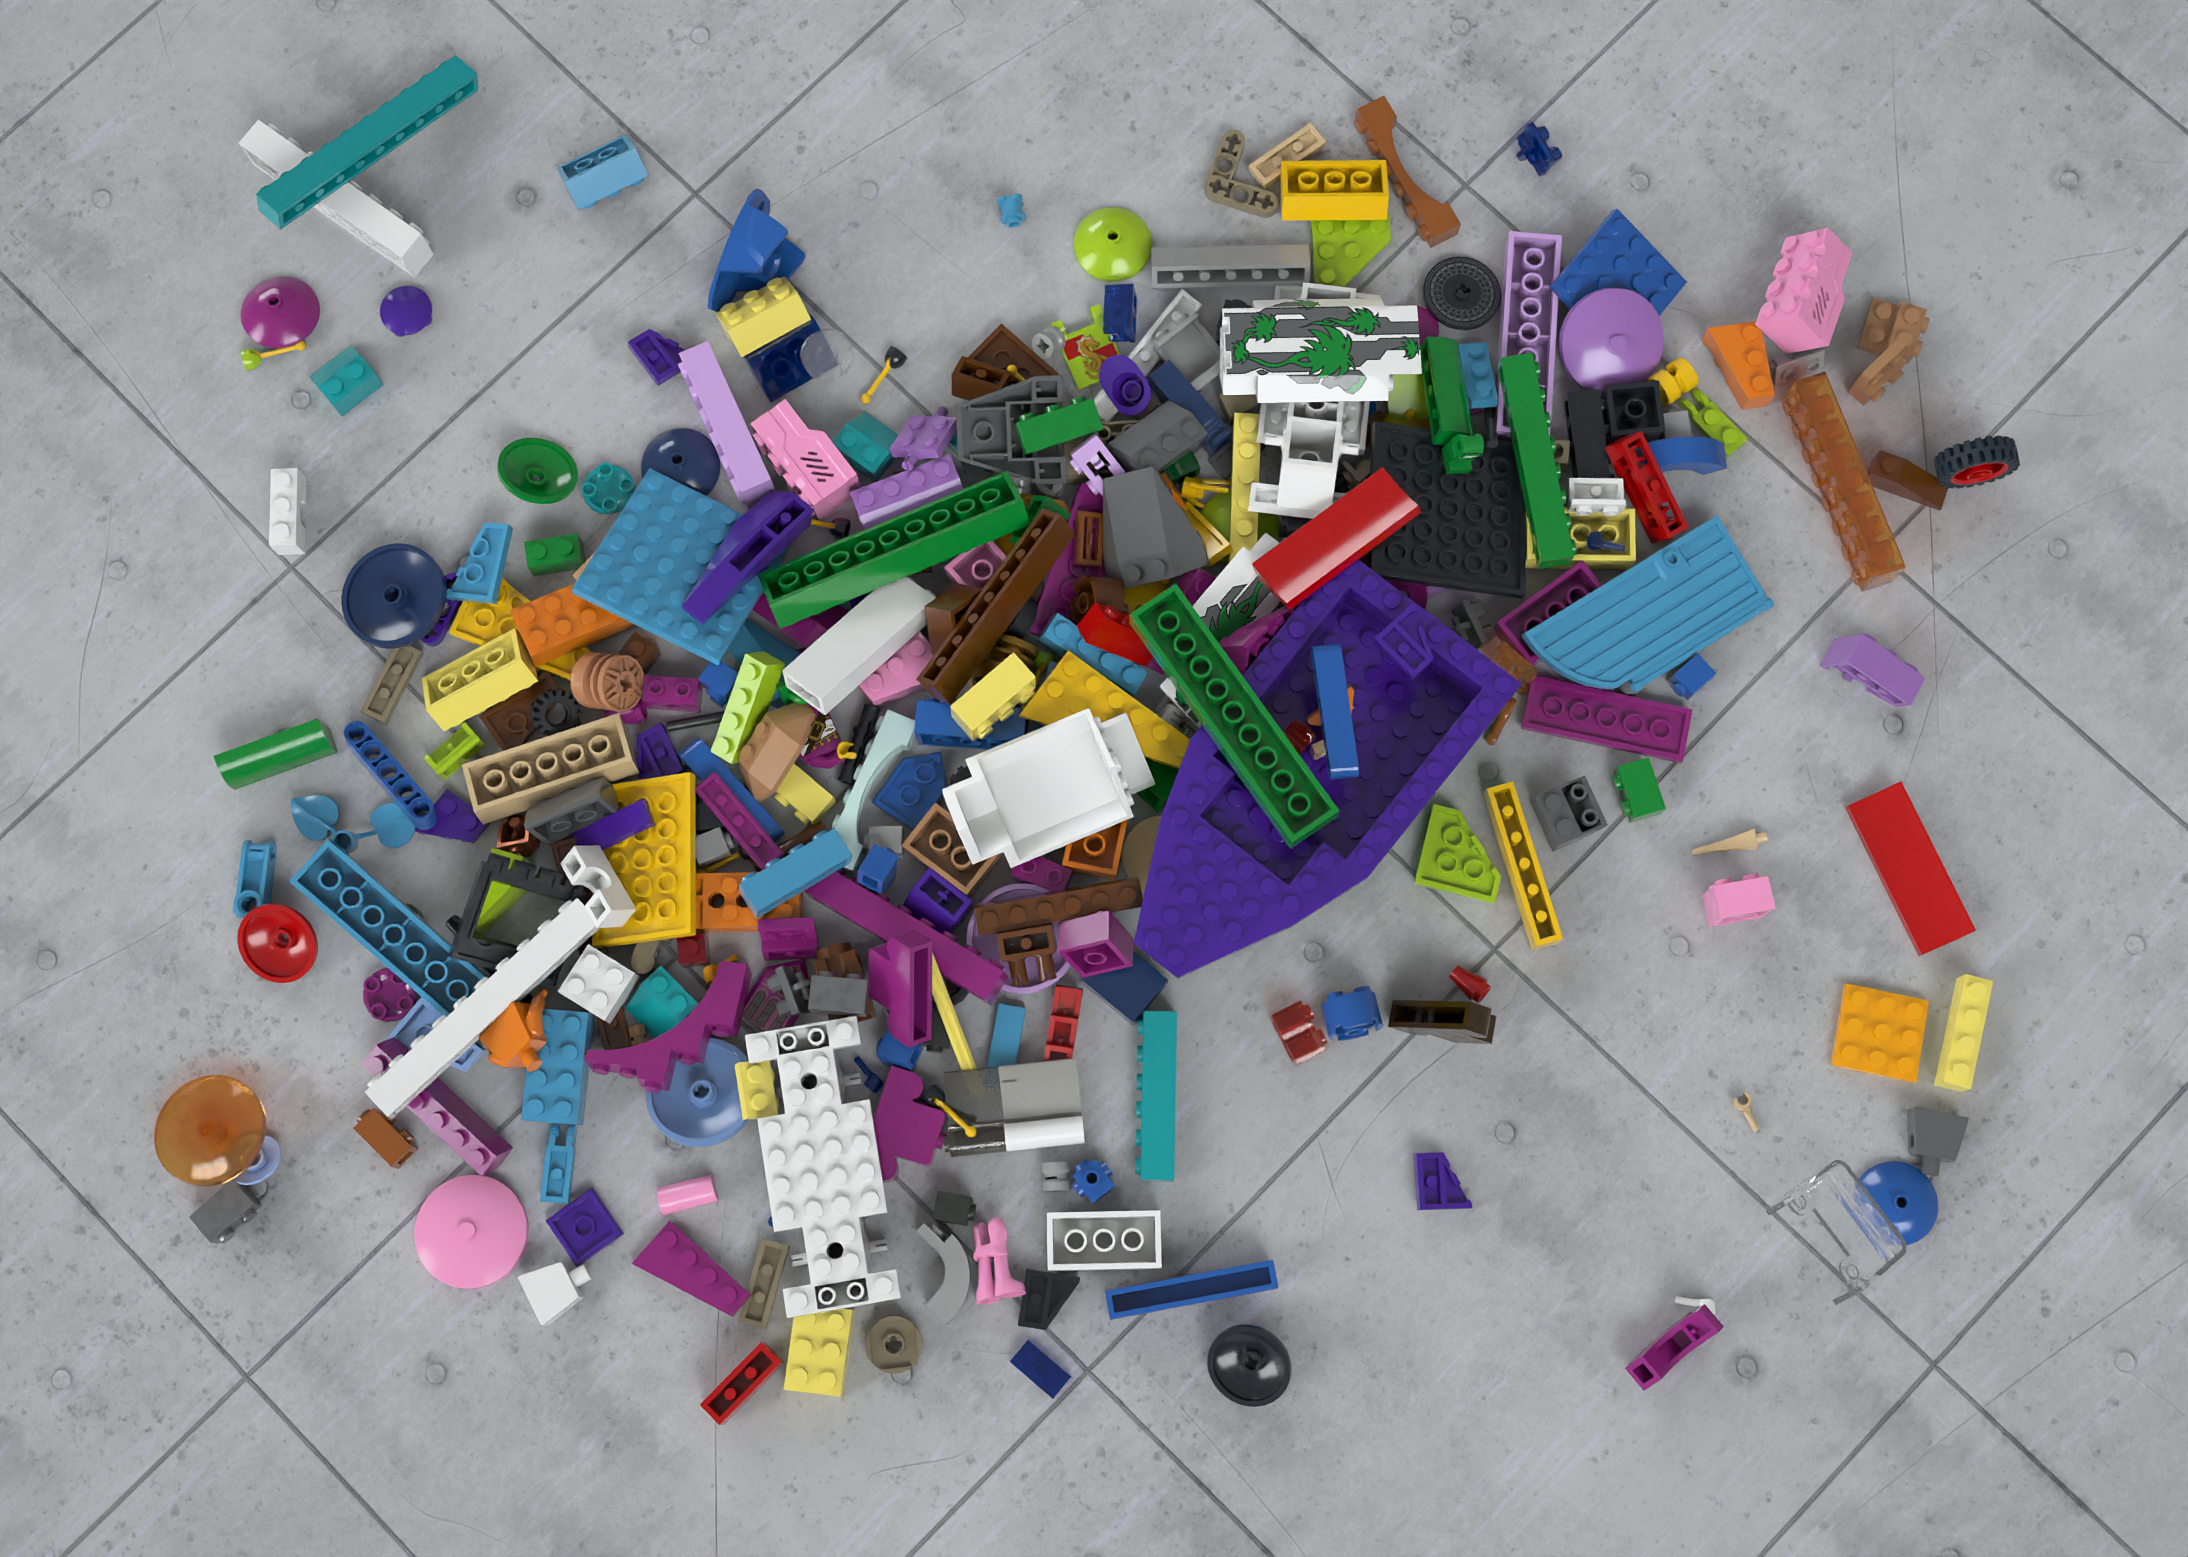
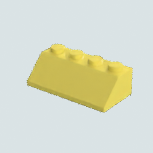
M515 628L421 678L426 711L443 731L460 725L463 721L476 714H481L487 708L498 702L505 701L511 695L531 687L538 681L536 668Z

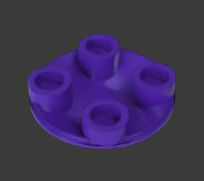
M401 286L393 289L385 296L380 306V317L385 327L396 336L412 335L431 324L433 319L432 303L427 294L421 289L414 286Z

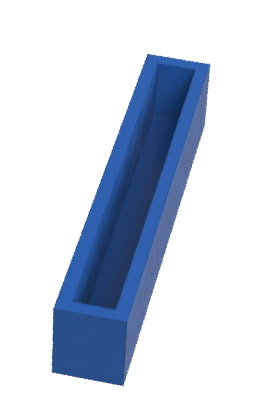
M1269 1260L1107 1290L1105 1295L1110 1320L1275 1290L1278 1289L1274 1262Z

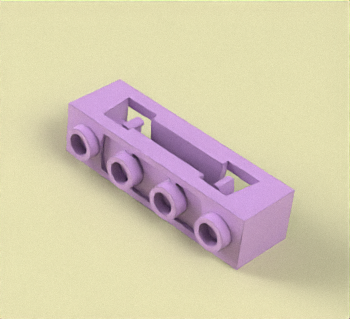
M1094 433L1070 452L1073 459L1069 462L1078 474L1084 471L1090 479L1086 484L1095 495L1101 493L1103 496V479L1097 472L1093 473L1087 465L1090 461L1096 470L1105 465L1096 453L1100 451L1108 461L1106 465L1113 475L1126 472L1096 433Z

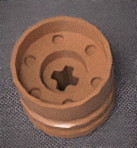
M588 652L578 659L571 673L573 696L579 704L587 708L616 712L628 711L636 706L643 693L644 673L642 667L636 659L629 655Z

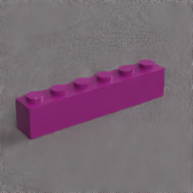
M393 1037L376 1044L362 1065L373 1076L378 1074L383 1076L390 1069L389 1064L400 1054L405 1056L409 1050ZM438 1077L407 1105L418 1118L481 1176L497 1169L513 1149L502 1136Z

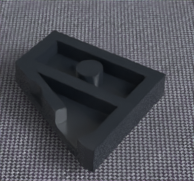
M1026 1269L1024 1281L1026 1294L1022 1295L1018 1326L1047 1330L1079 1284L1080 1277Z

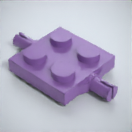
M938 407V410L932 417L911 416L890 447L892 457L906 458L902 463V467L908 471L909 469L911 471L915 463L921 459L940 458L957 431L956 417H946L949 413L946 407Z

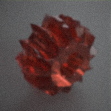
M1299 719L1291 722L1283 731L1299 755L1315 739V733L1311 730V727Z

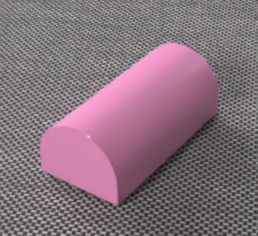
M713 1174L666 1185L656 1190L658 1203L664 1216L719 1201Z

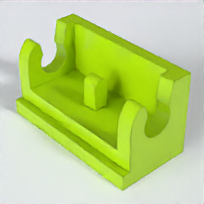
M465 722L461 724L462 728L435 751L423 757L444 781L461 768L462 764L468 762L486 746Z

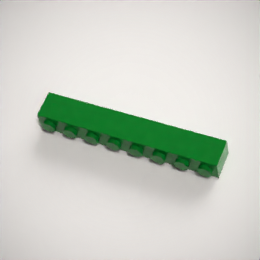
M1533 353L1501 357L1497 368L1537 568L1545 569L1570 565L1574 555L1577 554L1575 540L1570 539L1569 535L1571 518L1569 513L1565 514L1563 504H1566V494L1564 488H1560L1558 478H1561L1560 465L1554 461L1553 453L1556 452L1554 437L1549 436L1548 428L1551 426L1550 415L1548 411L1544 412L1545 390L1543 386L1539 387V362H1534Z

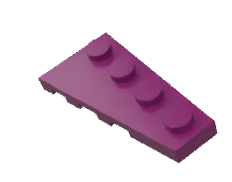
M671 1221L663 1227L632 1262L633 1265L732 1317L752 1296Z

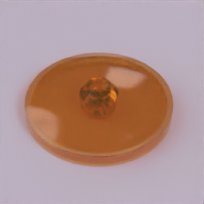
M208 1075L189 1081L169 1097L158 1115L154 1131V1145L159 1161L172 1176L193 1186L210 1187L231 1181L253 1163L262 1148L266 1135V1114L263 1104L250 1087L229 1076Z

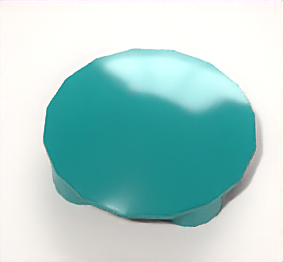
M608 462L601 463L597 468L588 473L581 486L584 501L591 510L600 514L610 515L621 512L635 491V485L630 474L625 469L611 465Z

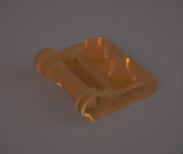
M1503 640L1495 649L1490 660L1522 684L1516 693L1525 694L1529 690L1530 683L1537 676L1536 669Z

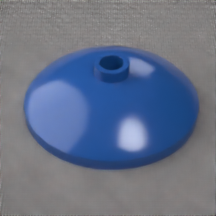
M1898 1161L1877 1164L1863 1173L1853 1191V1212L1859 1226L1870 1238L1881 1244L1897 1247L1916 1243L1930 1232L1936 1222L1938 1198L1935 1188L1926 1175L1921 1174L1918 1168L1910 1164ZM1899 1197L1905 1202L1903 1208H1900L1896 1203Z

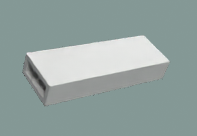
M910 576L875 589L783 669L786 687L826 715L927 625L924 606L934 600L936 596L930 590H925L917 585Z

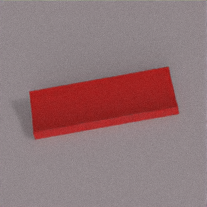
M1382 467L1253 562L1252 566L1259 581L1291 610L1421 513L1420 508Z
M1901 781L1845 807L1918 956L1976 931Z

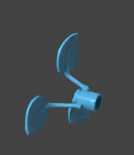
M311 795L291 799L292 817L303 836L310 840L321 841L326 838L330 830L333 836L332 840L348 854L356 850L359 839L378 834V839L384 846L391 848L404 846L411 840L416 828L395 803H387L376 808L370 816V822L375 830L357 834L345 830L337 832L336 828L332 825L339 819V809L331 798L323 795Z

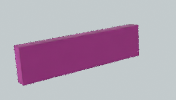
M713 772L695 787L697 795L761 871L766 869L765 865L771 860L778 857L781 859L785 856L716 772Z

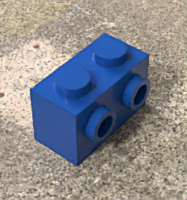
M722 661L719 666L710 662L698 679L706 693L711 696L710 699L723 708L724 705L727 706L738 672Z

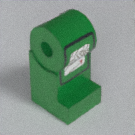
M1480 433L1470 436L1457 434L1442 448L1446 474L1469 473L1472 470L1471 462L1476 457H1481L1484 450V441Z

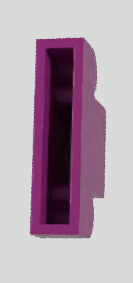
M916 930L891 938L886 944L869 949V996L890 1011L886 1019L889 1032L895 1039L909 1048L931 1040L933 940Z
M894 1066L890 1067L873 1120L882 1178L885 1183L893 1181L899 1173L897 1158L930 1167L937 1149L942 1150L947 1135L942 1133L947 1120L946 1114L941 1110L915 1103V1101L921 1099L925 1092V1085L920 1076L914 1072Z

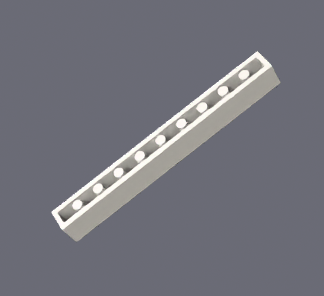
M578 898L573 902L569 900L564 903L558 910L560 914L554 920L548 919L537 929L539 933L532 940L529 938L525 939L516 948L518 952L511 959L508 957L503 959L495 968L497 972L490 978L487 976L482 978L474 987L476 991L468 998L466 996L460 998L454 1004L453 1008L455 1010L447 1017L443 1015L433 1023V1030L428 1035L424 1036L422 1034L416 1038L410 1045L412 1049L405 1056L400 1054L389 1064L390 1069L383 1076L378 1074L367 1084L369 1088L365 1093L387 1117L393 1119L476 1043L484 1031L512 1001L520 1002L600 929L596 928L584 904Z

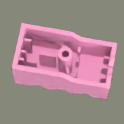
M1824 228L1785 238L1780 252L1783 259L1777 262L1773 272L1775 281L1770 283L1765 295L1768 302L1761 307L1755 323L1785 354L1829 346L1845 300L1842 282L1853 252L1829 228Z
M786 399L751 423L754 431L751 436L756 442V448L762 456L767 455L771 462V467L778 476L782 475L789 491L798 495L799 498L814 509L813 515L819 521L851 499V491L861 488L856 472L825 432L808 429Z

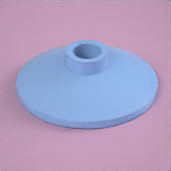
M253 1135L243 1139L232 1148L226 1159L227 1174L236 1183L242 1185L256 1184L265 1180L276 1170L280 1163L281 1149L275 1139L267 1135Z

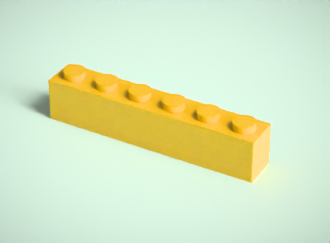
M1512 781L1487 788L1483 798L1531 950L1534 951L1558 944L1563 939L1514 783Z

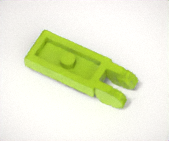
M1694 388L1691 391V396L1703 408L1699 412L1688 399L1683 398L1679 401L1678 404L1681 409L1688 411L1690 421L1706 438L1716 439L1724 443L1726 458L1747 442L1748 438L1712 401H1709L1708 396L1700 389Z

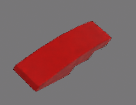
M1056 984L1043 1062L1073 1059L1083 988Z

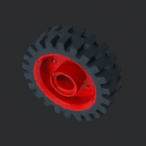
M1998 435L1994 438L1986 436L1984 439L1979 437L1975 438L1974 441L1966 440L1963 441V444L1957 443L1953 445V448L1948 447L1944 449V452L1938 453V456L1934 458L1939 484L1942 487L1951 489L1955 487L1960 489L1965 486L1969 488L1976 484L1980 486L1984 485L1985 482L1991 483L1995 479H2002L2005 475L2012 474L2020 466L2014 439Z

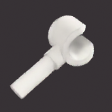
M1676 1296L1675 1303L1699 1307L1705 1304L1713 1314L1716 1313L1715 1303L1711 1299H1690Z

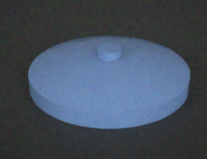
M710 1038L704 1063L695 1062L694 1065H686L677 1060L670 1090H660L659 1093L646 1091L647 1108L657 1128L670 1140L688 1147H709L720 1144L736 1135L750 1120H743L735 1071V1064L749 1062L746 1055L736 1046L726 1041Z

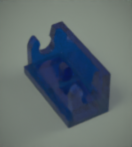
M1134 283L1105 285L1104 334H1118L1109 335V341L1111 342L1130 341V343H1136L1138 298Z

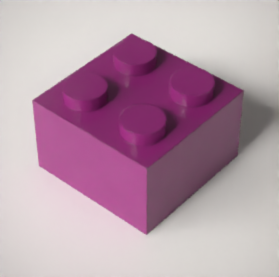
M1109 910L1098 911L1092 915L1076 917L1058 923V952L1082 978L1133 966V937Z

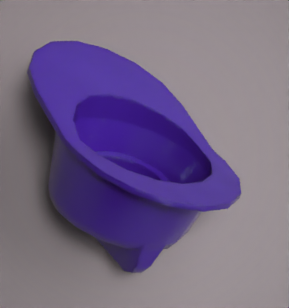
M1113 355L1104 361L1099 371V382L1120 413L1125 415H1137L1143 412L1150 402L1151 388L1136 363L1124 355Z

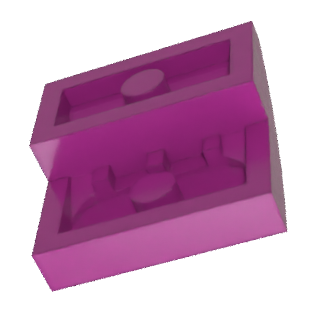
M814 917L758 919V931L762 940V953L765 961L818 959L816 952L819 951V942Z

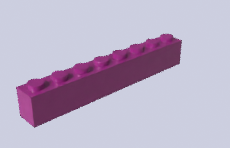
M842 869L804 890L813 900L885 943L891 938L914 930L922 933L933 940L932 952L941 976L989 1005L993 1003L1008 979L1007 974L1003 971L1004 966L992 958L989 961L984 960L980 957L981 952L968 944L965 948L957 944L959 939L949 932L944 931L943 934H940L934 930L936 926L922 917L919 921L911 916L913 912L905 906L899 904L895 907L888 903L890 898L883 893L875 892L873 894L866 890V886L858 883L857 878L854 877L851 881L844 877L845 872Z

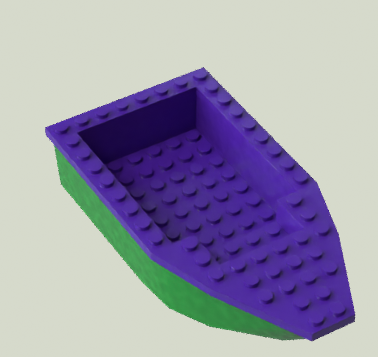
M1360 560L1355 561L1305 598L1242 675L1339 809L1337 818L1290 849L1205 728L1201 725L1190 739L1160 819L1134 938V944L1177 979L1293 927L1366 880L1522 684ZM1411 603L1416 605L1420 624L1424 628L1426 641L1434 658L1433 662L1414 680L1374 642V638ZM1340 643L1347 686L1351 684L1354 688V708L1352 709L1351 718L1359 776L1330 780L1326 756L1316 760L1313 759L1310 753L1311 745L1323 740L1322 727L1310 725L1306 719L1307 716L1319 708L1311 647Z

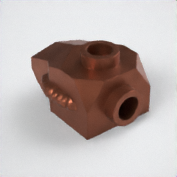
M526 814L505 817L498 827L497 849L520 855L524 858L530 857L540 847V839L525 829Z

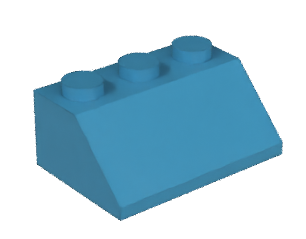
M626 134L556 167L578 210L581 208H591L597 204L598 200L604 197H613L620 193V189L629 185L636 186L642 183L645 177L649 176L636 148Z

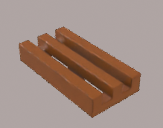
M1077 511L1073 565L1100 568L1102 567L1103 513ZM1085 517H1086V525H1085V545H1084V559H1083L1084 521H1085ZM1094 518L1096 519L1094 560H1091L1092 524Z

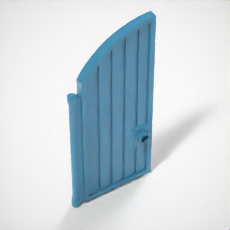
M1717 515L1521 636L1529 648L1547 666L1574 682L1598 689L1613 690L1629 680L1631 683L1629 684L1630 690L1633 693H1637L1645 685L1753 617L1769 610L1774 606V602L1771 598L1765 596L1764 590Z

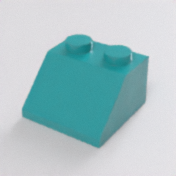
M352 345L309 376L341 416L345 415L384 385Z
M863 412L846 423L832 443L850 466L872 481L877 482L896 458L892 457L890 447L898 437V434L866 412Z
M660 966L640 985L626 1006V1010L656 1038L674 1028L699 1003L667 970Z

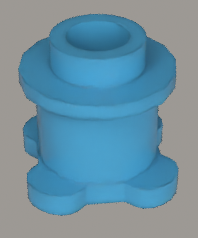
M1022 194L997 198L998 209L1002 212L1000 222L1009 228L1020 226L1026 219L1025 213L1022 212V207L1024 206Z

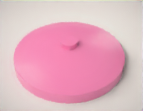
M481 1175L459 1176L437 1187L420 1208L415 1223L414 1237L417 1253L426 1269L445 1284L467 1289L486 1287L507 1276L521 1260L528 1242V1217L519 1197L504 1183Z

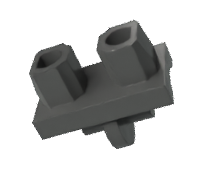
M1468 598L1462 600L1460 605L1451 610L1454 615L1451 618L1454 625L1451 630L1478 651L1496 636L1493 625L1481 626L1479 618L1485 615V609L1481 601L1470 602Z
M780 966L776 968V974L768 978L767 983L772 993H778L782 990L786 999L776 1003L779 1015L787 1017L810 1013L807 999H809L811 979L806 980L803 971L796 973L794 966Z

